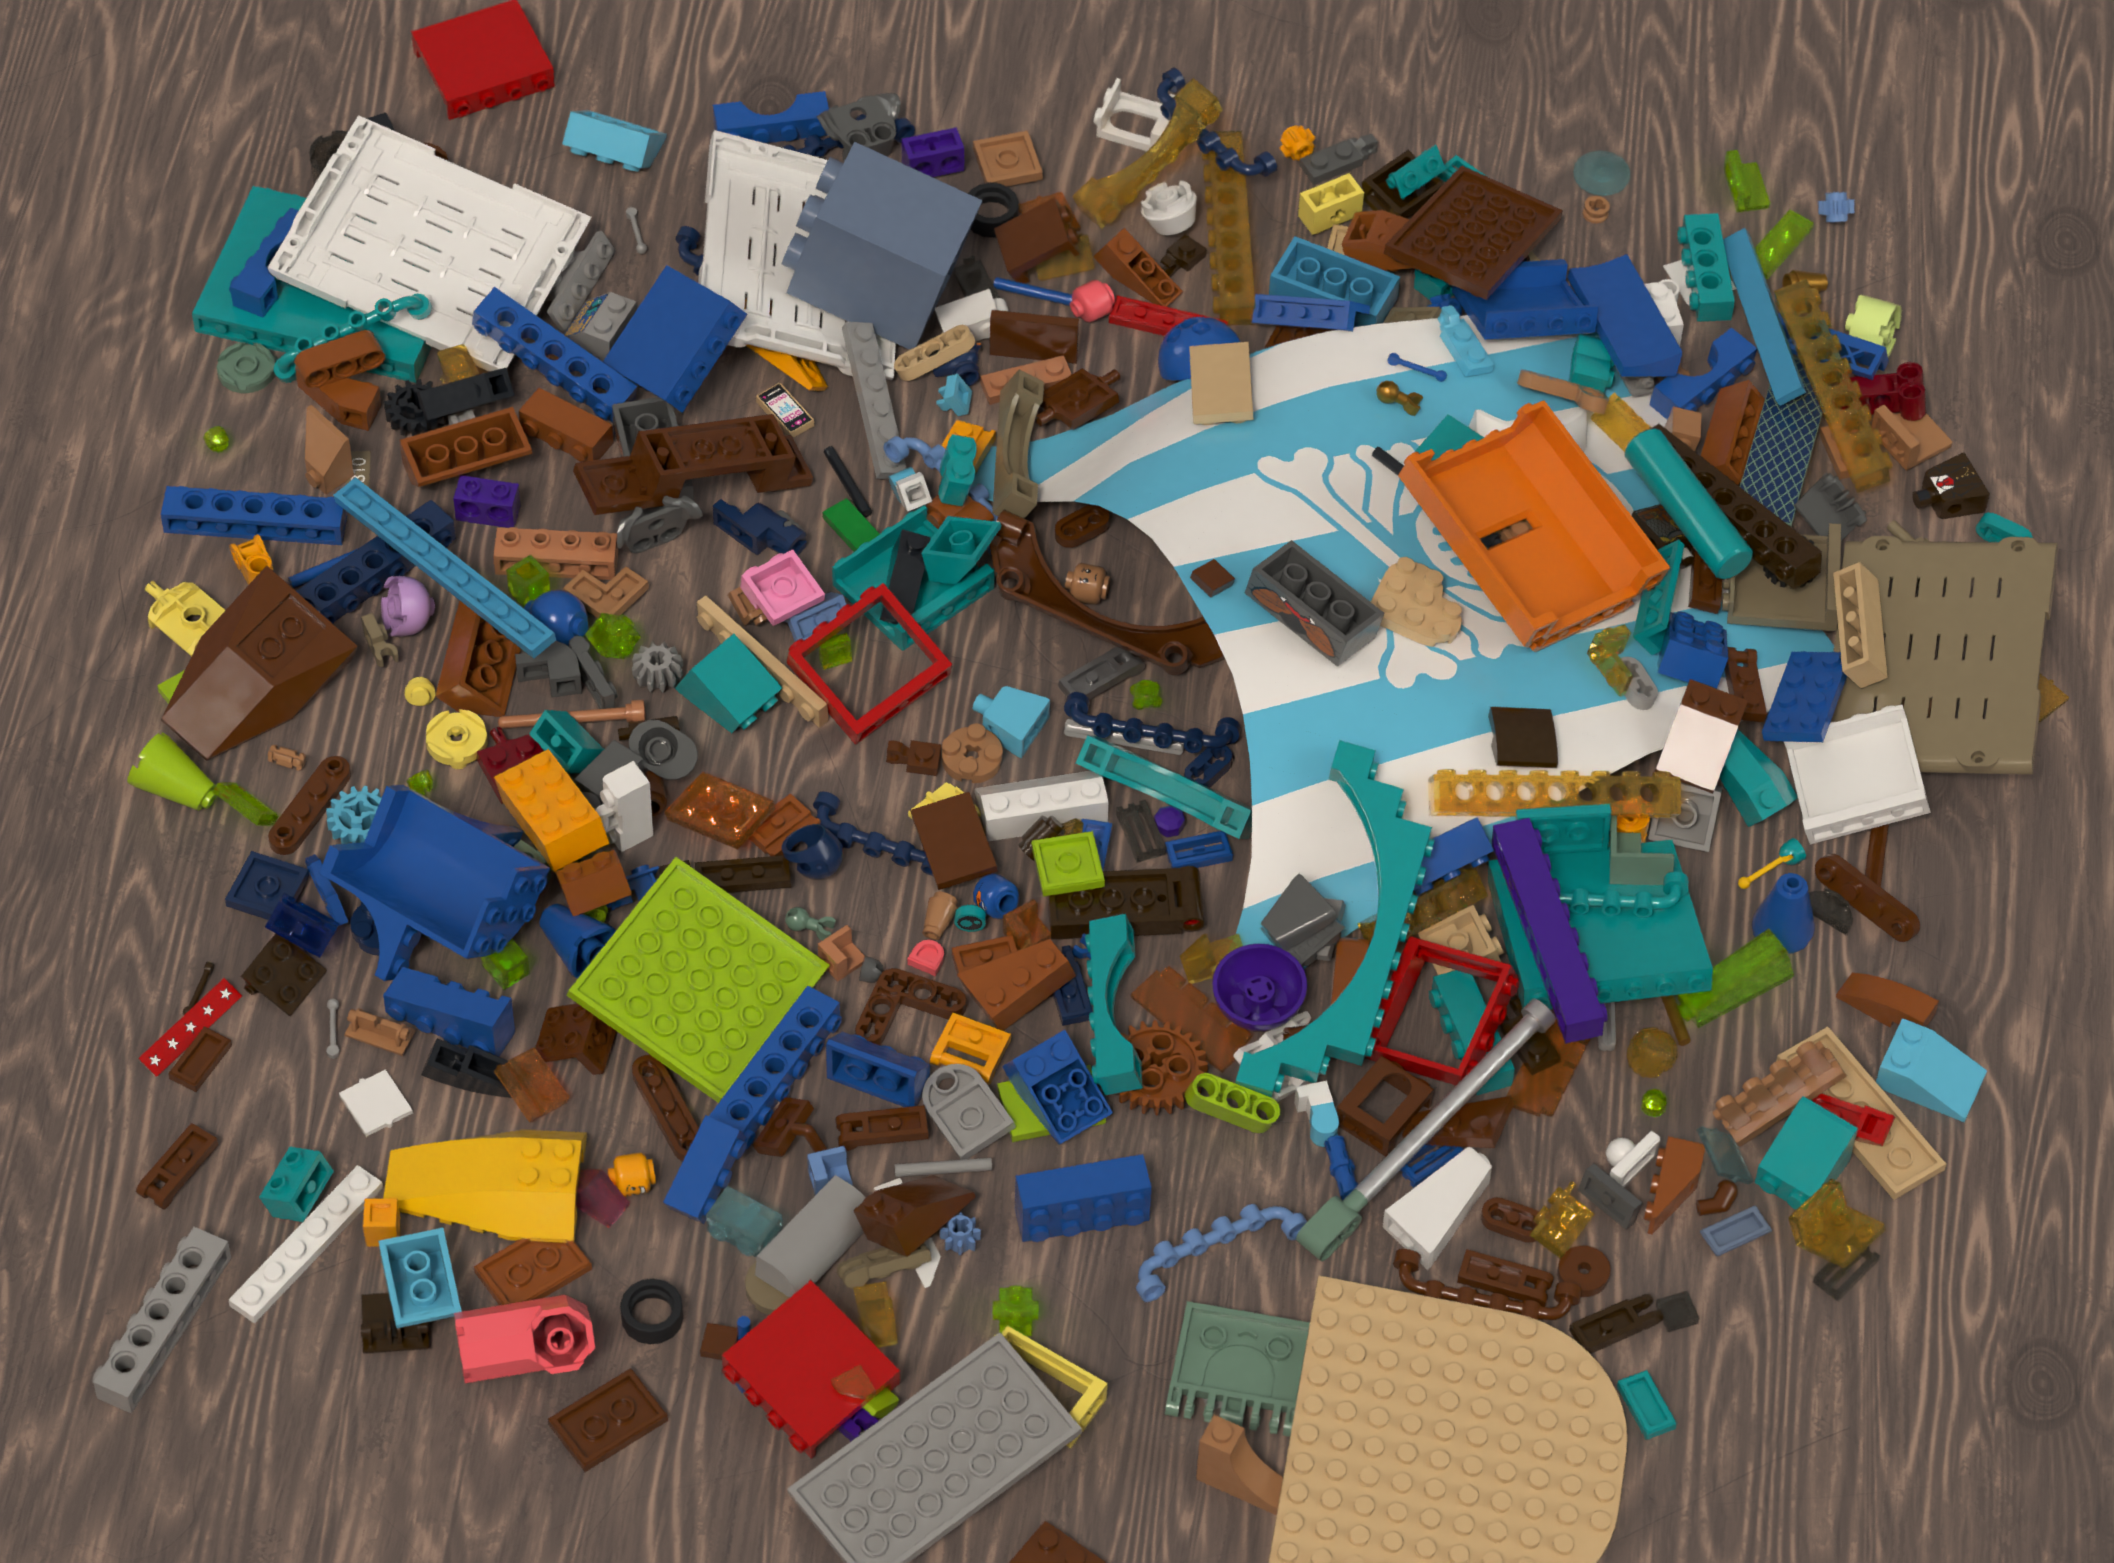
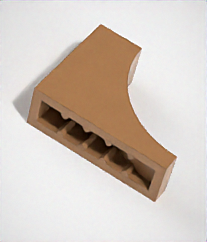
M1213 1415L1199 1441L1196 1480L1277 1515L1283 1477L1268 1467L1254 1453L1247 1442L1243 1427Z

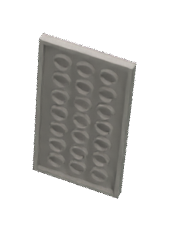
M999 1332L787 1488V1491L844 1563H909L1081 1435L1082 1428Z

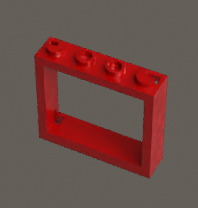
M884 583L877 588L872 586L865 590L858 602L852 606L851 604L843 606L836 613V618L829 623L826 621L820 623L812 631L813 635L806 640H797L788 649L787 664L803 683L827 703L828 713L855 745L951 674L952 663ZM881 602L933 664L856 720L804 657Z
M1409 936L1401 954L1397 970L1393 971L1390 978L1393 984L1388 1000L1381 999L1379 1009L1385 1011L1380 1028L1373 1027L1370 1037L1375 1038L1376 1041L1371 1057H1366L1368 1060L1376 1062L1383 1056L1389 1061L1400 1064L1405 1071L1456 1086L1485 1057L1486 1052H1489L1493 1047L1494 1034L1498 1025L1502 1024L1506 1018L1507 1005L1511 996H1515L1519 988V978L1512 965ZM1425 961L1497 982L1459 1069L1386 1048Z

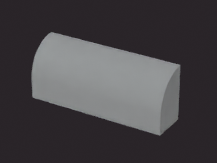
M835 1175L757 1255L755 1276L789 1298L810 1280L815 1284L864 1233L853 1210L864 1201L865 1196L854 1186Z

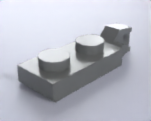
M1373 134L1362 136L1358 140L1356 138L1347 139L1300 158L1299 166L1315 185L1362 166L1363 161L1368 159L1369 155L1377 152L1378 141Z

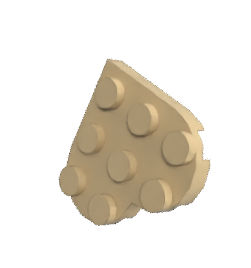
M1408 557L1399 558L1397 563L1388 568L1371 600L1372 604L1385 613L1380 626L1430 647H1434L1436 643L1448 642L1450 644L1453 642L1461 628L1462 619L1460 614L1462 609L1459 604L1442 597L1443 575L1439 571L1431 570L1427 566L1414 562Z

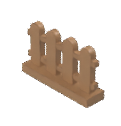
M1812 1041L1803 1043L1797 1048L1796 1052L1798 1055L1788 1062L1785 1059L1774 1062L1769 1068L1771 1072L1769 1075L1761 1080L1758 1077L1747 1080L1742 1086L1744 1090L1736 1097L1726 1095L1716 1102L1715 1106L1717 1109L1712 1113L1718 1121L1722 1119V1124L1740 1147L1791 1114L1802 1096L1812 1100L1847 1077L1831 1050L1825 1048L1821 1041L1816 1044Z

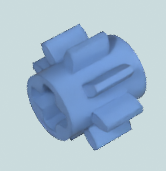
M1847 192L1825 193V200L1818 201L1819 215H1826V222L1848 221L1847 214L1855 213L1854 199H1847Z
M959 1213V1215L954 1216L946 1223V1228L940 1229V1239L945 1240L946 1251L951 1249L954 1252H958V1255H961L969 1249L975 1250V1240L981 1239V1229L975 1228V1217L969 1219L967 1216Z

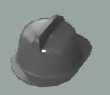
M660 720L642 722L633 729L630 735L629 750L642 757L643 767L659 777L667 780L683 778L694 769L698 761V750L695 743L682 732Z

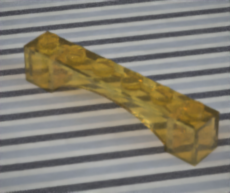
M1193 78L1173 97L1176 107L1172 118L1162 135L1145 154L1115 174L1098 180L1091 177L1072 196L1078 209L1101 229L1107 223L1113 222L1118 213L1128 203H1132L1147 184L1154 182L1159 173L1168 164L1173 163L1188 144L1196 141L1203 129L1218 119L1223 110L1217 97L1196 79Z

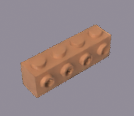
M516 527L497 528L493 555L495 574L574 578L582 570H585L598 580H611L616 576L617 533L518 529Z

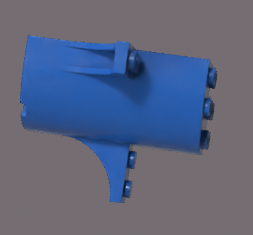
M391 785L385 788L365 841L330 845L319 874L353 893L370 912L379 938V961L375 976L383 981L394 980L402 967L409 968L410 956L413 948L420 940L421 933L466 959L484 957L494 952L500 953L503 951L507 943L515 936L523 924L533 918L536 911L535 904L539 894L546 887V877L550 867L514 848L524 832L515 826L491 824L461 815L431 801L405 785Z

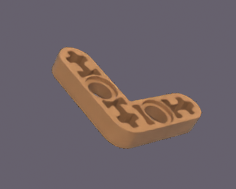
M1521 369L1517 384L1523 387L1573 400L1580 408L1600 414H1605L1609 401L1606 395L1597 389L1529 370Z

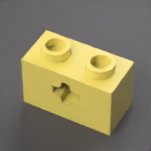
M1348 173L1300 193L1298 216L1312 235L1333 227V224L1338 225L1351 220L1355 212H1362L1364 191L1351 174Z

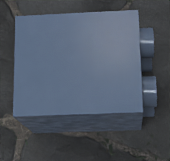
M854 142L844 163L829 157L815 188L826 193V198L823 199L817 195L813 196L810 194L804 205L796 227L809 232V236L807 238L795 233L784 255L781 265L795 271L786 293L848 322L873 323L875 334L911 350L917 346L951 277L983 200Z

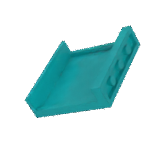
M925 505L916 511L909 512L903 520L892 527L885 528L879 536L870 542L863 543L855 552L846 558L839 559L832 567V585L852 604L858 602L861 594L872 586L877 588L882 583L886 585L892 549L902 529L928 536L932 539L938 529L927 520V507ZM987 563L980 568L975 564L955 585L929 581L925 568L914 612L911 616L926 634H929L994 589V570ZM881 602L864 613L900 650L904 651L915 643L899 623L896 625L880 620Z

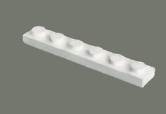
M357 1165L229 1299L230 1307L255 1324L364 1209L365 1198H375L383 1189L382 1181Z

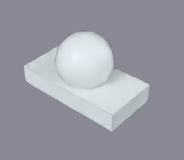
M1650 1131L1637 1145L1627 1138L1612 1140L1606 1148L1607 1160L1614 1167L1610 1171V1177L1625 1187L1657 1156L1660 1137L1653 1131Z

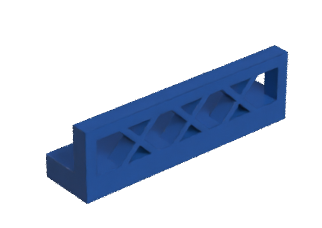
M1256 294L1252 323L1353 332L1355 313L1369 314L1370 306L1346 300Z
M1781 312L1778 313L1792 354L1873 380L1878 369L1884 371L1889 362L1887 350L1884 346ZM1803 345L1812 347V348H1814V349L1809 350V349L1803 348ZM1829 353L1839 356L1840 358L1836 359L1830 357ZM1856 362L1861 363V364H1864V365H1867V366H1870V367H1869V369H1866V368L1857 366Z

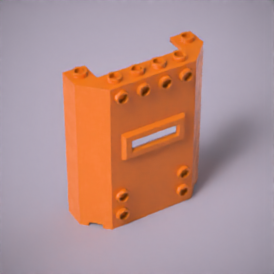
M1545 400L1533 405L1532 403H1527L1517 411L1518 416L1511 427L1502 431L1493 430L1479 441H1476V439L1470 440L1462 448L1456 451L1450 449L1433 461L1431 459L1435 453L1432 449L1423 453H1412L1404 460L1405 465L1398 475L1524 647H1530L1534 652L1627 610L1634 604L1633 598L1645 589L1651 591L1655 588L1670 569V566ZM1524 519L1533 528L1488 549L1480 540Z

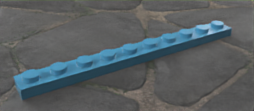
M356 477L333 495L335 502L532 658L537 657L556 641L555 633Z

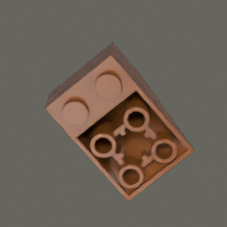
M1383 210L1355 212L1341 243L1344 255L1391 272L1414 268L1383 254L1385 244L1409 219Z

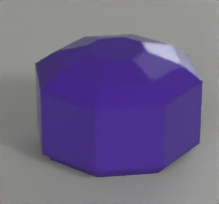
M1172 805L1161 807L1154 816V825L1157 833L1167 838L1178 836L1185 827V818L1182 810Z

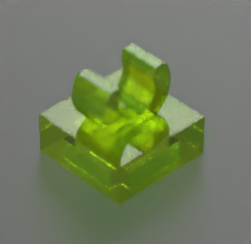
M847 633L836 634L818 647L819 660L823 670L852 662L851 640Z

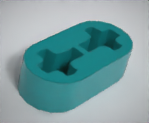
M1994 513L1983 514L1976 525L1977 534L1988 542H2000L2007 537L2033 538L2032 533L2027 528Z

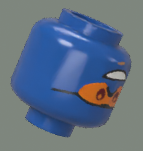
M989 874L981 878L976 884L973 892V901L976 906L982 908L990 917L1002 919L1012 914L1018 906L1019 891L1015 884L1003 876Z

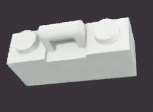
M632 761L603 777V790L600 791V797L604 804L596 808L609 843H615L621 852L653 836L650 782L636 763Z

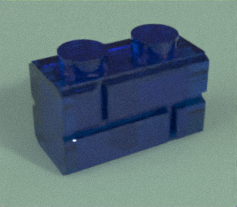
M284 893L265 928L321 958L340 923L302 902L297 903L295 898Z

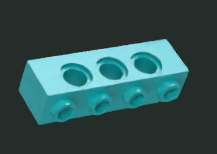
M1718 213L1684 215L1682 227H1678L1677 238L1678 243L1683 244L1684 247L1681 252L1682 265L1688 268L1685 274L1686 287L1692 290L1689 296L1690 309L1695 310L1697 322L1732 320L1735 300Z

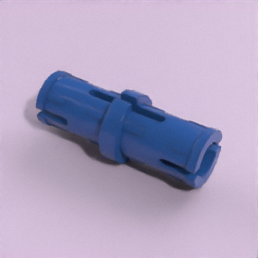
M1336 1135L1329 1137L1328 1141H1324V1146L1330 1159V1174L1335 1177L1340 1198L1344 1200L1358 1186L1354 1173L1355 1164L1348 1155L1344 1137Z

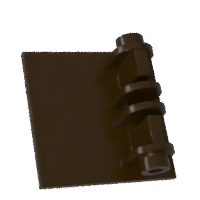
M277 931L240 977L245 980L246 985L244 989L249 994L254 995L256 992H260L288 1016H291L327 970L281 932Z
M388 1293L361 1295L363 1354L429 1349L428 1322L396 1328Z

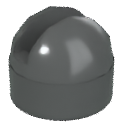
M864 956L859 981L867 983L878 981L879 976L883 972L881 962Z

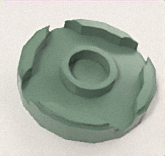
M246 342L236 343L227 347L219 355L217 364L218 379L224 387L233 392L244 394L259 391L265 388L274 378V356L268 348L261 344L253 343V345H246Z

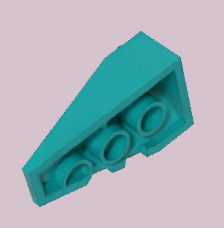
M1737 729L1719 778L1745 823L1750 827L1795 801L1798 796L1784 772Z

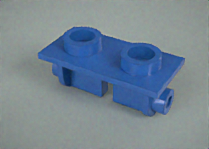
M643 865L631 870L632 875L626 876L630 890L635 891L638 901L644 897L657 879L654 876L659 870L658 866L649 868V865ZM630 895L606 904V906L611 910H615L616 908L631 904L633 901Z

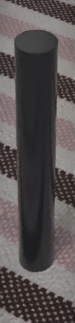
M833 446L827 447L823 453L857 510L865 518L872 514L870 506Z

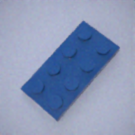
M1791 652L1762 729L1764 741L1824 742L1847 675L1842 672L1841 652Z

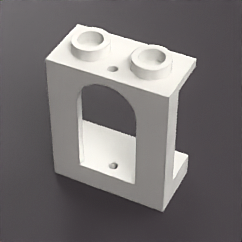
M1117 78L1113 87L1106 90L1103 107H1098L1096 110L1094 124H1097V137L1161 155L1178 118L1165 119L1160 110L1161 105H1163L1161 103L1120 92L1121 79ZM1170 94L1172 98L1177 97L1181 101L1180 96ZM1125 111L1157 121L1151 132V138L1114 127L1110 122V118L1117 112Z

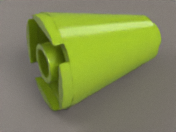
M164 732L156 734L147 743L138 756L141 758L138 768L132 766L127 778V783L135 788L197 811L203 807L208 809L217 797V793L214 792L216 785Z

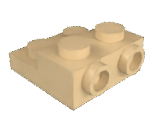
M1474 905L1417 931L1419 938L1495 961L1501 962L1499 955L1504 953L1497 937L1490 938L1488 932L1492 931L1486 915L1482 914L1479 916ZM1432 963L1437 975L1455 971L1454 969Z

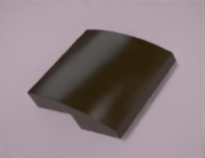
M1490 707L1488 718L1493 733L1491 748L1496 766L1557 768V741L1551 709Z

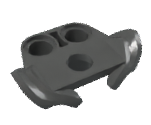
M896 93L865 96L859 98L856 102L844 106H833L816 117L826 134L834 141L839 140L844 145L842 152L844 161L854 142L888 157L893 150L896 134L894 121L900 113V99ZM859 110L866 117L863 120H855L850 116V113Z
M664 496L662 500L664 506L646 508L644 510L636 506L633 513L621 519L618 524L617 549H621L624 543H626L630 552L641 553L670 542L681 534L688 519L701 518L703 516L702 511L696 502L687 496H682L681 498Z

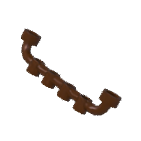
M1398 1249L1395 1253L1393 1266L1399 1270V1278L1402 1284L1409 1291L1423 1296L1511 1312L1536 1320H1557L1563 1318L1570 1311L1571 1306L1577 1305L1580 1302L1582 1289L1580 1286L1570 1282L1557 1283L1554 1299L1559 1304L1555 1307H1544L1533 1300L1520 1302L1510 1300L1503 1294L1494 1293L1486 1295L1477 1293L1476 1290L1469 1287H1460L1458 1289L1447 1287L1442 1282L1436 1280L1419 1281L1412 1276V1272L1419 1270L1421 1255L1410 1249Z

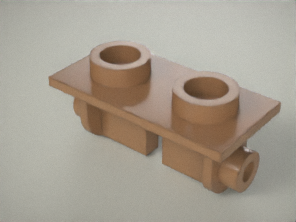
M357 1008V1010L351 1009L348 1014L347 1021L351 1023L344 1036L403 1056L416 1029L407 1027L404 1023L399 1024Z

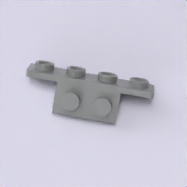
M597 231L584 251H574L568 266L560 273L545 300L553 301L547 313L560 331H566L615 253V248L603 231Z

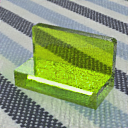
M1738 150L1727 151L1723 170L1736 211L1745 212L1768 209L1770 207V200L1758 164L1756 162L1742 164Z

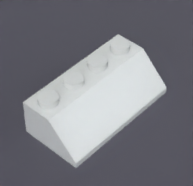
M1093 771L975 788L979 811H981L980 817L987 841L1021 837L1042 815L1047 818L1050 816L1055 817L1063 825L1064 830L1079 828L1081 819L1108 822L1109 801L1103 777Z

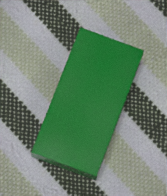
M847 498L822 512L823 519L853 552L863 543L870 542L880 535Z

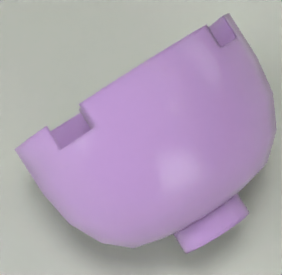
M388 577L384 584V588H389L388 597H382L381 615L386 630L391 628L392 631L388 635L390 637H403L420 632L429 621V617L434 614V599L429 596L426 587L412 577Z

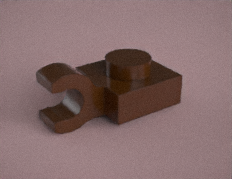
M891 740L888 742L886 762L890 764H907L906 772L937 776L941 744L911 740L909 748L899 741Z

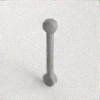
M629 207L626 209V217L632 223L638 244L636 251L639 254H644L647 251V246L642 241L637 224V209Z
M334 998L329 999L327 1002V1008L330 1010V1046L327 1047L326 1051L327 1056L332 1059L337 1058L340 1054L339 1047L336 1045V1010L339 1007V1002Z

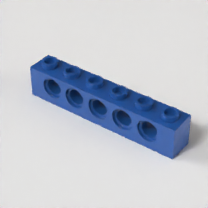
M495 286L473 311L472 325L478 333L494 339L505 352L514 353L521 358L528 368L536 369L544 374L552 385L561 386L569 392L575 401L579 403L584 402L591 407L594 413L601 419H608L613 423L612 405L634 401L637 386ZM506 321L509 322L511 326L504 327L501 326L499 322ZM524 338H531V339H533L535 342H534V343H526V342H524L522 339H524ZM553 354L559 357V359L550 360L546 356ZM578 371L583 375L580 377H575L571 375L570 372ZM603 388L607 392L601 394L597 393L594 389Z
M166 486L161 520L164 533L253 539L254 535L259 534L262 540L342 546L347 523V511L335 502L334 497Z
M807 986L709 1115L711 1118L740 1130L746 1136L745 1149H748L753 1143L759 1127L767 1124L777 1103L788 1096L790 1086L794 1080L802 1078L812 1056L816 1057L820 1054L827 1036L830 1033L834 1034L838 1030L842 1021L840 1002ZM790 1048H795V1049H797V1050L790 1051V1050H788V1049H790ZM778 1071L780 1073L772 1074L770 1072ZM755 1094H761V1095H763V1096L754 1097L753 1095H755ZM739 1117L745 1118L744 1120H735Z

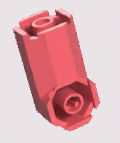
M567 1295L454 1313L465 1383L546 1370L551 1374L579 1370L587 1355H590L595 1349L592 1322L587 1305Z

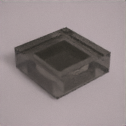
M1687 1291L1657 1299L1656 1307L1664 1315L1663 1323L1668 1332L1699 1323L1698 1313Z

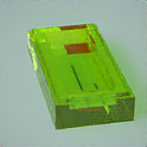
M236 782L217 783L213 790L214 794L256 826H272L279 817Z

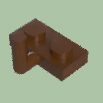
M783 1098L753 1143V1147L758 1154L783 1157L796 1136H804L814 1153L827 1150V1147L813 1126L805 1124L814 1110L809 1100Z

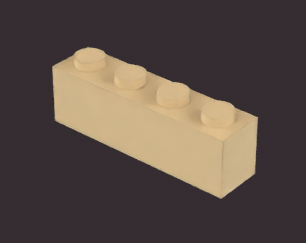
M1858 562L1834 572L1833 575L1842 672L1860 688L1884 680L1888 676L1878 579Z

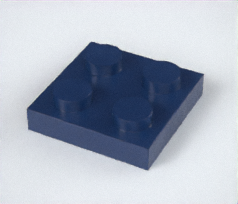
M251 851L225 898L226 906L284 925L309 878V869Z

